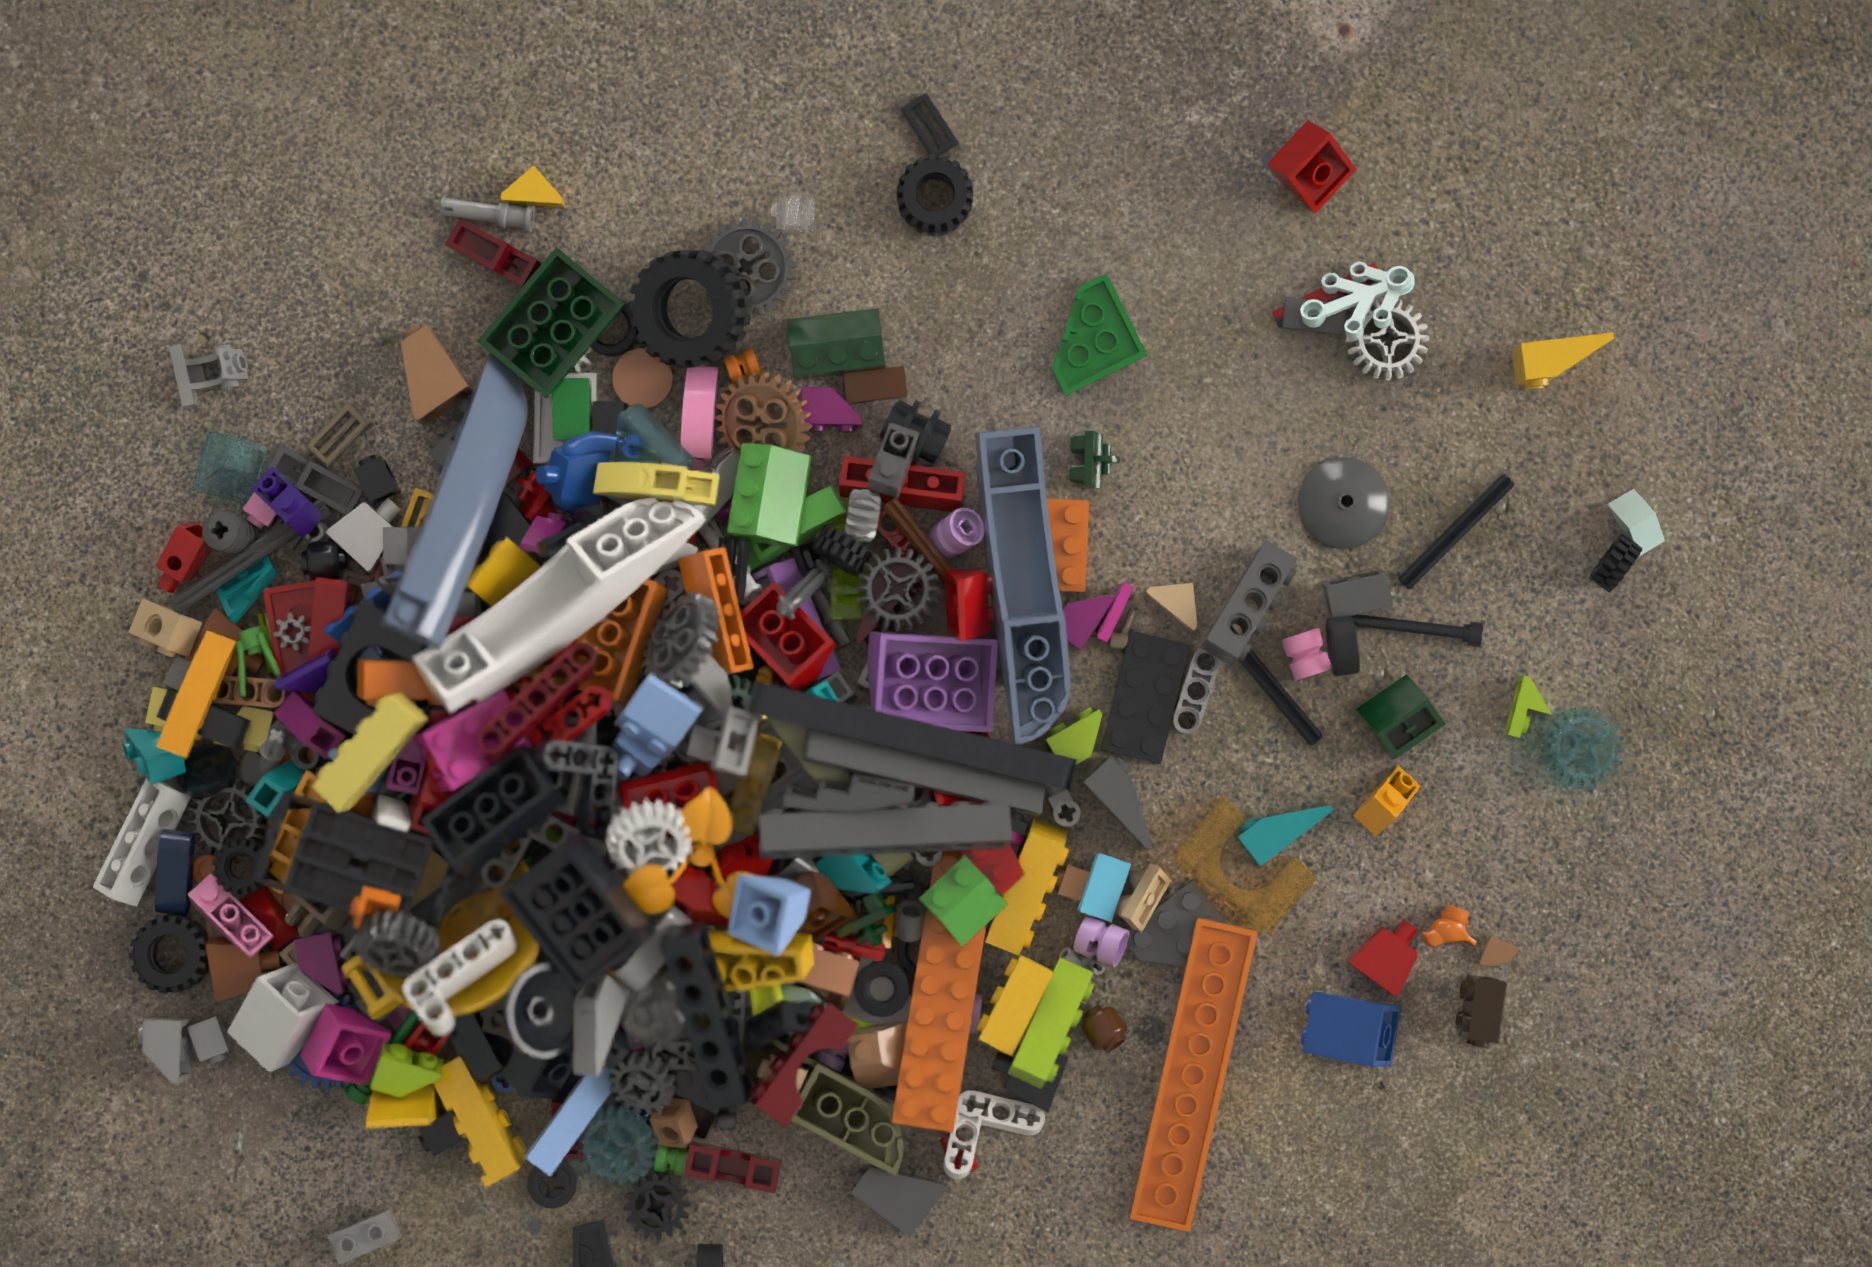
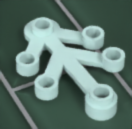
M1355 262L1351 265L1350 275L1353 281L1340 278L1335 273H1327L1321 280L1323 291L1328 294L1342 291L1349 293V295L1326 304L1318 300L1306 301L1300 309L1302 321L1305 325L1316 328L1322 325L1326 317L1357 305L1351 319L1345 322L1344 328L1348 338L1358 339L1364 333L1363 322L1375 298L1386 294L1381 307L1373 312L1374 324L1379 328H1386L1392 323L1391 312L1399 296L1405 295L1413 289L1415 285L1414 276L1403 266L1393 267L1386 272L1368 267L1364 262ZM1359 270L1364 271L1362 274H1356V273H1355L1356 271H1359ZM1367 279L1379 282L1372 286L1361 284ZM1328 282H1336L1333 285H1327ZM1380 316H1387L1385 319H1378ZM1351 327H1358L1357 330H1349Z

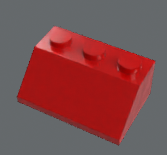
M773 581L740 612L748 646L790 690L802 692L821 674L835 646V642L800 607L795 609L793 613L795 617L790 620L788 617L779 616L777 614V603L779 602L777 598L781 595L785 598L786 593Z
M702 762L622 782L624 806L630 810L632 809L633 801L640 806L643 805L645 799L650 804H655L659 799L662 802V806L671 802L674 810L680 809L682 812L688 803L697 798L708 787H711L720 796L715 772L710 769V764ZM665 831L667 837H673L671 832Z

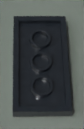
M1130 630L1101 750L1161 764L1190 645Z

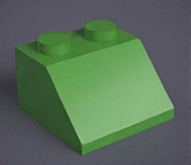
M966 856L962 857L919 898L924 908L962 947L1007 906L1005 900L988 879Z

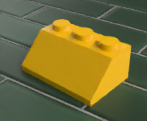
M1021 954L1018 960L1012 958L1004 975L1009 977L1004 988L998 986L990 1002L995 1004L990 1016L984 1013L976 1028L977 1031L981 1032L979 1040L1012 1056L1054 971Z

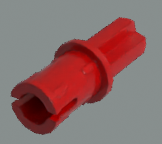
M830 932L825 936V943L823 945L824 950L844 952L852 956L875 961H882L886 950V945L883 943L873 947L868 941L860 944L857 940V934L854 937L846 935L839 939L838 934Z

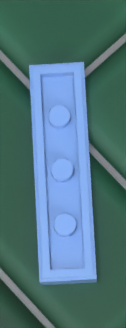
M602 1068L599 1077L582 1075L524 1158L549 1176L552 1175L610 1094L609 1088L612 1082L608 1081V1077L612 1068Z

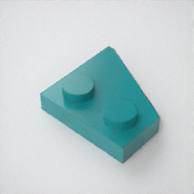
M269 554L216 589L226 615L233 624L238 622L262 594L263 589H266L278 575Z

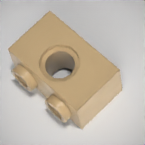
M142 598L128 633L140 637L138 643L154 650H156L158 645L157 652L174 658L176 653L189 657L202 622Z

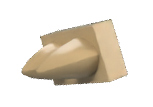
M1151 863L1147 869L1138 870L1128 875L1134 892L1132 895H1121L1115 911L1132 929L1139 932L1144 930L1171 882V879L1159 866Z

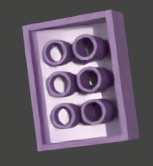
M869 631L867 664L871 709L958 731L992 732L998 640L976 637L967 641H958L951 635Z

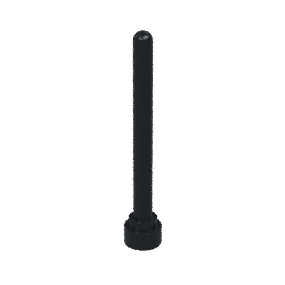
M1361 614L1351 615L1355 626L1459 638L1461 642H1467V646L1480 647L1482 641L1483 623L1470 621L1469 624H1463L1462 627Z

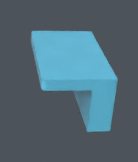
M1097 853L1078 906V911L1112 922L1131 863Z

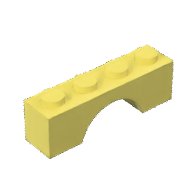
M153 687L145 723L153 724V731L162 732L166 721L156 717L168 690L165 688ZM243 705L237 715L251 721L243 740V749L260 753V747L266 741L270 727L278 718L275 716V711ZM197 734L195 739L201 740L202 736ZM213 741V743L223 745L221 743Z

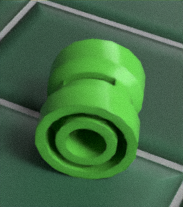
M658 1146L654 1171L664 1173L666 1170H670L675 1175L684 1177L689 1146L687 1148Z

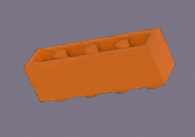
M725 547L678 558L686 595L688 592L693 594L698 592L714 601L713 605L718 607L716 614L720 615V618L715 624L719 625L720 629L713 635L718 639L711 643L710 647L713 649V652L708 654L716 660L727 675L753 669Z
M358 659L357 697L366 700V704L376 705L386 694L403 693L414 705H416V699H428V704L443 705L438 698L435 699L414 662L408 659ZM475 698L464 705H470L476 702Z

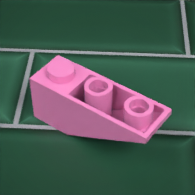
M210 874L188 893L189 899L193 907L215 929L251 958L273 938V935L230 892L224 891L222 885L218 886L216 883L217 879Z

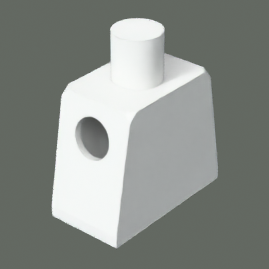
M389 497L377 510L369 503L363 502L331 526L325 533L370 573H374L376 566L380 562L379 558L383 556V527H394L390 522L402 509Z

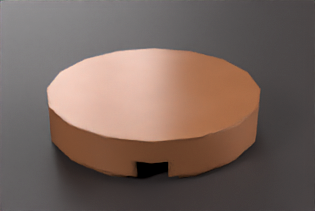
M638 348L628 351L619 358L613 369L612 383L615 393L625 404L635 409L646 410L657 407L667 398L672 390L674 377L670 365L661 363L659 357H651L645 348Z

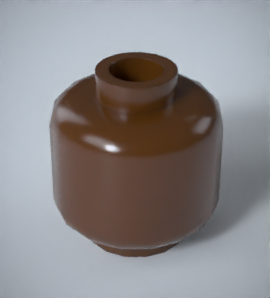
M1097 1005L1085 1013L1084 1016L1087 1019L1082 1024V1032L1095 1050H1104L1107 1053L1120 1046L1126 1040L1124 1035L1127 1032V1025L1114 1007L1101 1008L1100 1005Z

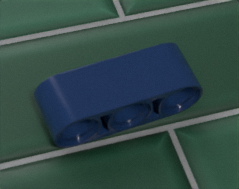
M163 829L160 834L157 855L155 912L187 916L189 913L191 901L188 893L192 891L194 833Z

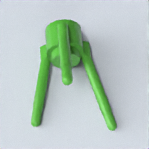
M262 626L240 632L241 641H237L235 646L238 656L241 697L246 696L244 651H248L249 656L264 652L276 679L281 674L268 646Z

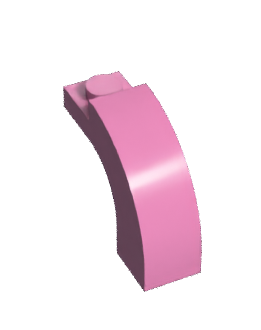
M700 366L687 368L682 409L680 457L681 466L688 467V470L701 472L713 459L714 419L718 395V367Z

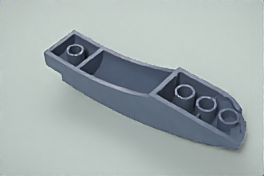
M490 353L447 453L424 520L381 623L383 627L437 650H440L483 545L527 423V399L520 380L510 368Z
M1040 427L1009 428L975 433L978 462L976 463L980 513L985 529L983 541L987 574L992 579V594H990L1006 701L1015 745L1031 741L1050 729V726L1063 713L1066 707L1071 686L1065 614H1063L1051 538Z

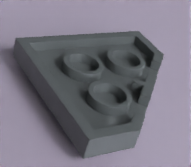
M1192 879L1155 908L1142 932L1132 928L1128 929L1129 939L1127 945L1139 961L1186 966L1196 918L1228 923Z

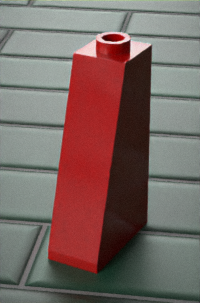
M316 577L308 661L331 648L336 652L335 658H337L341 650L339 642L327 635L323 629L332 622L334 624L345 615L344 612L352 605L354 606L357 585L346 581Z

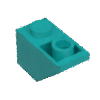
M125 729L126 742L122 744L124 754L128 761H134L138 774L140 776L144 775L151 785L186 772L182 756L156 747L162 733L161 731Z
M291 759L265 774L245 802L273 820L283 791L294 793L306 770L314 772L310 769L299 768Z
M869 854L823 856L815 864L824 876L830 878L837 889L875 894L891 883L885 869L876 863Z

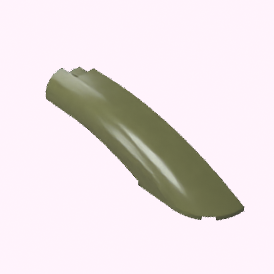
M655 974L641 990L634 993V998L621 1019L620 1025L653 1044L660 1038H687L684 1016L677 1007L678 997L675 987L671 985L669 980ZM702 1013L704 1017L709 1019V1017L706 1014ZM734 1018L735 1023H736V1027H738V1022H737V1020ZM744 1021L742 1047L755 1087L760 1079L756 1074L762 1060H768L770 1054L775 1056L779 1054L784 1055L789 1046L775 1038L766 1043L774 1046V1049L768 1052L756 1049L746 1050V1024ZM663 1046V1049L683 1059V1046H678L679 1052H671L668 1046ZM692 1047L688 1051L687 1057L690 1061L694 1062L695 1052ZM807 1056L800 1065L808 1071L799 1091L804 1102L791 1121L896 1176L902 1161L903 1137L899 1124L892 1123L893 1111L874 1093Z

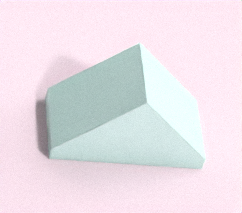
M1635 489L1606 504L1624 535L1643 548L1639 556L1665 541L1656 513Z

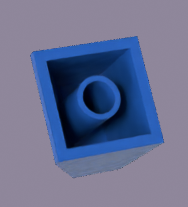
M1313 991V995L1308 999L1306 1013L1309 1015L1308 1024L1303 1029L1301 1035V1044L1304 1045L1303 1053L1372 1067H1391L1402 1006Z

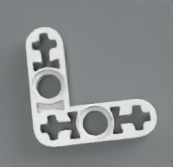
M968 1090L963 1092L959 1096L954 1133H950L944 1158L945 1173L953 1179H962L969 1174L973 1164L981 1125L1033 1136L1041 1131L1045 1122L1043 1110L1033 1104L978 1091ZM968 1100L974 1101V1106L978 1108L968 1112L967 1106L963 1104H967ZM988 1103L986 1116H982L984 1104ZM996 1106H1003L1008 1110L1009 1117L1005 1120H998L993 1116L992 1109ZM1015 1110H1019L1017 1117L1021 1118H1017L1016 1123H1012ZM1028 1114L1034 1115V1120L1038 1121L1034 1122L1033 1126H1028L1027 1120L1023 1119L1027 1118ZM959 1128H968L972 1132L973 1138L968 1142L960 1141L956 1137V1131ZM958 1149L964 1150L961 1160L964 1165L960 1167V1170L954 1169V1163H952L956 1159Z

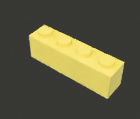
M403 693L386 694L376 704L375 708L377 711L372 717L365 718L357 726L355 737L351 741L347 740L336 751L338 757L333 763L326 764L317 773L319 779L312 787L338 813L352 809L428 720V717Z

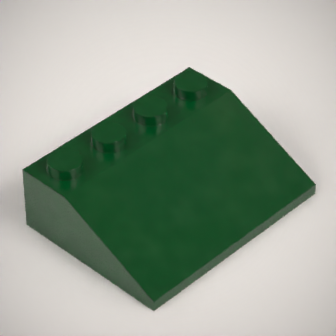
M556 247L477 342L547 399L626 304Z

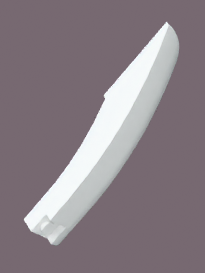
M647 498L618 508L567 539V544L522 585L472 622L447 636L440 650L429 647L414 656L413 660L421 678L434 698H438L449 713L474 698L478 703L484 701L548 660L605 617L641 586L646 579L653 575L705 522V517L694 507L678 500H673L672 503L657 501V498Z

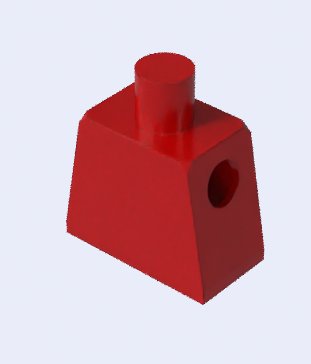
M195 521L177 525L156 564V567L164 572L157 583L161 589L174 593L179 582L192 580L196 576L213 549L204 541L203 526Z
M1404 919L1394 933H1391L1384 927H1380L1346 962L1397 998L1419 955V952L1408 945L1418 929Z

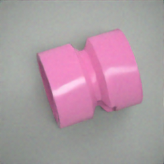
M1319 628L1281 640L1286 655L1293 657V661L1289 666L1294 681L1332 669L1327 652L1320 651L1323 639Z

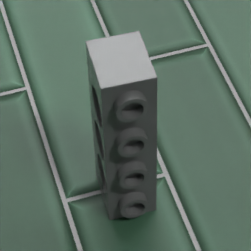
M1265 540L1200 647L1230 666L1237 659L1243 661L1252 647L1248 643L1252 634L1258 636L1267 622L1263 618L1267 609L1273 611L1282 595L1277 593L1281 585L1288 586L1294 577L1296 570L1292 567L1297 558L1270 541ZM1260 574L1268 575L1272 580V585L1264 584L1260 579ZM1245 599L1255 601L1258 609H1249L1245 604ZM1230 624L1239 625L1243 634H1234L1230 629Z

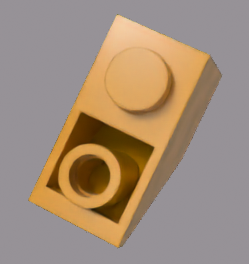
M1398 765L1367 797L1353 816L1376 837L1399 816L1421 786Z

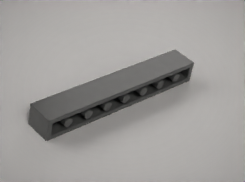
M999 800L984 801L982 805H970L969 802L960 801L946 807H939L938 803H925L920 805V808H908V805L897 804L890 806L889 809L814 812V810L798 809L796 813L783 814L782 810H768L763 815H759L758 818L760 859L1009 848L1012 842L1009 804H1001Z

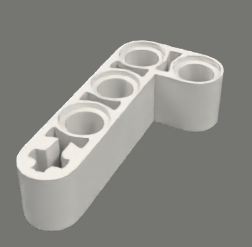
M500 919L493 920L411 975L405 981L403 986L404 994L430 1032L435 1035H444L453 1029L455 1017L445 1001L511 956L516 951L518 945L514 933L505 921ZM479 953L476 959L469 960L473 954ZM453 971L452 975L448 978L442 979L447 972ZM427 989L422 996L416 997L419 991ZM443 1012L438 1019L432 1020L435 1014Z

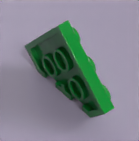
M1107 273L1079 286L1052 367V372L1065 397L1148 355Z

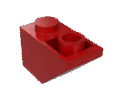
M758 833L748 839L726 845L722 849L715 851L717 865L725 883L727 878L736 872H748L755 876L765 877L774 860L760 859Z

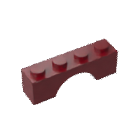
M824 1000L820 1004L816 1003L811 1008V1016L807 1017L808 1021L805 1024L808 1026V1030L792 1034L788 1041L789 1048L784 1055L779 1054L774 1059L769 1068L771 1073L765 1081L760 1080L751 1092L753 1098L750 1100V1103L784 1127L787 1126L804 1102L797 1088V1073L803 1060L814 1051L831 1048L841 1050L859 1026L832 1004Z

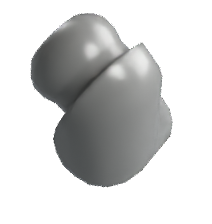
M1069 947L1064 948L1059 954V958L1061 957L1094 972L1093 975H1101L1105 971V964L1099 962L1096 955L1092 958L1078 955Z

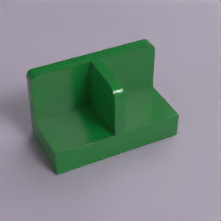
M564 378L552 392L554 440H570L584 433L592 432L591 380L589 378Z

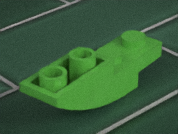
M833 486L824 488L805 498L798 545L803 544L820 532L824 526L830 525L847 513ZM750 543L748 566L751 569L750 574L756 573L792 546Z

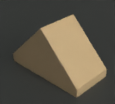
M1193 583L1149 587L1144 593L1191 632L1198 626Z

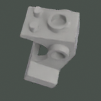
M180 344L169 347L182 407L188 410L200 407L197 392L221 387L222 391L233 390L240 387L239 382L249 379L247 373L248 363L242 349H232L231 345H221L213 348L214 354L189 359L188 350L185 346ZM220 362L221 377L207 381L204 366Z
M729 707L726 710L723 726H720L719 731L693 725L686 755L710 764V769L715 772L744 777L747 772L760 715Z

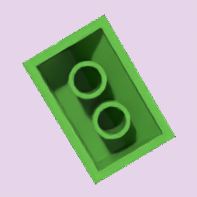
M742 443L727 533L736 539H749L750 543L797 547L812 457L773 445Z

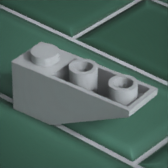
M601 974L577 991L574 1000V1073L576 1075L599 1077L630 991L607 974Z

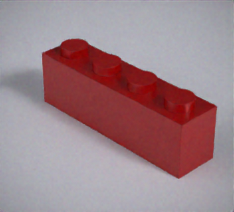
M843 456L839 497L849 498L850 493L854 489L870 490L869 475L875 460ZM910 465L898 500L905 506L953 512L962 508L966 472ZM879 493L882 503L891 498Z

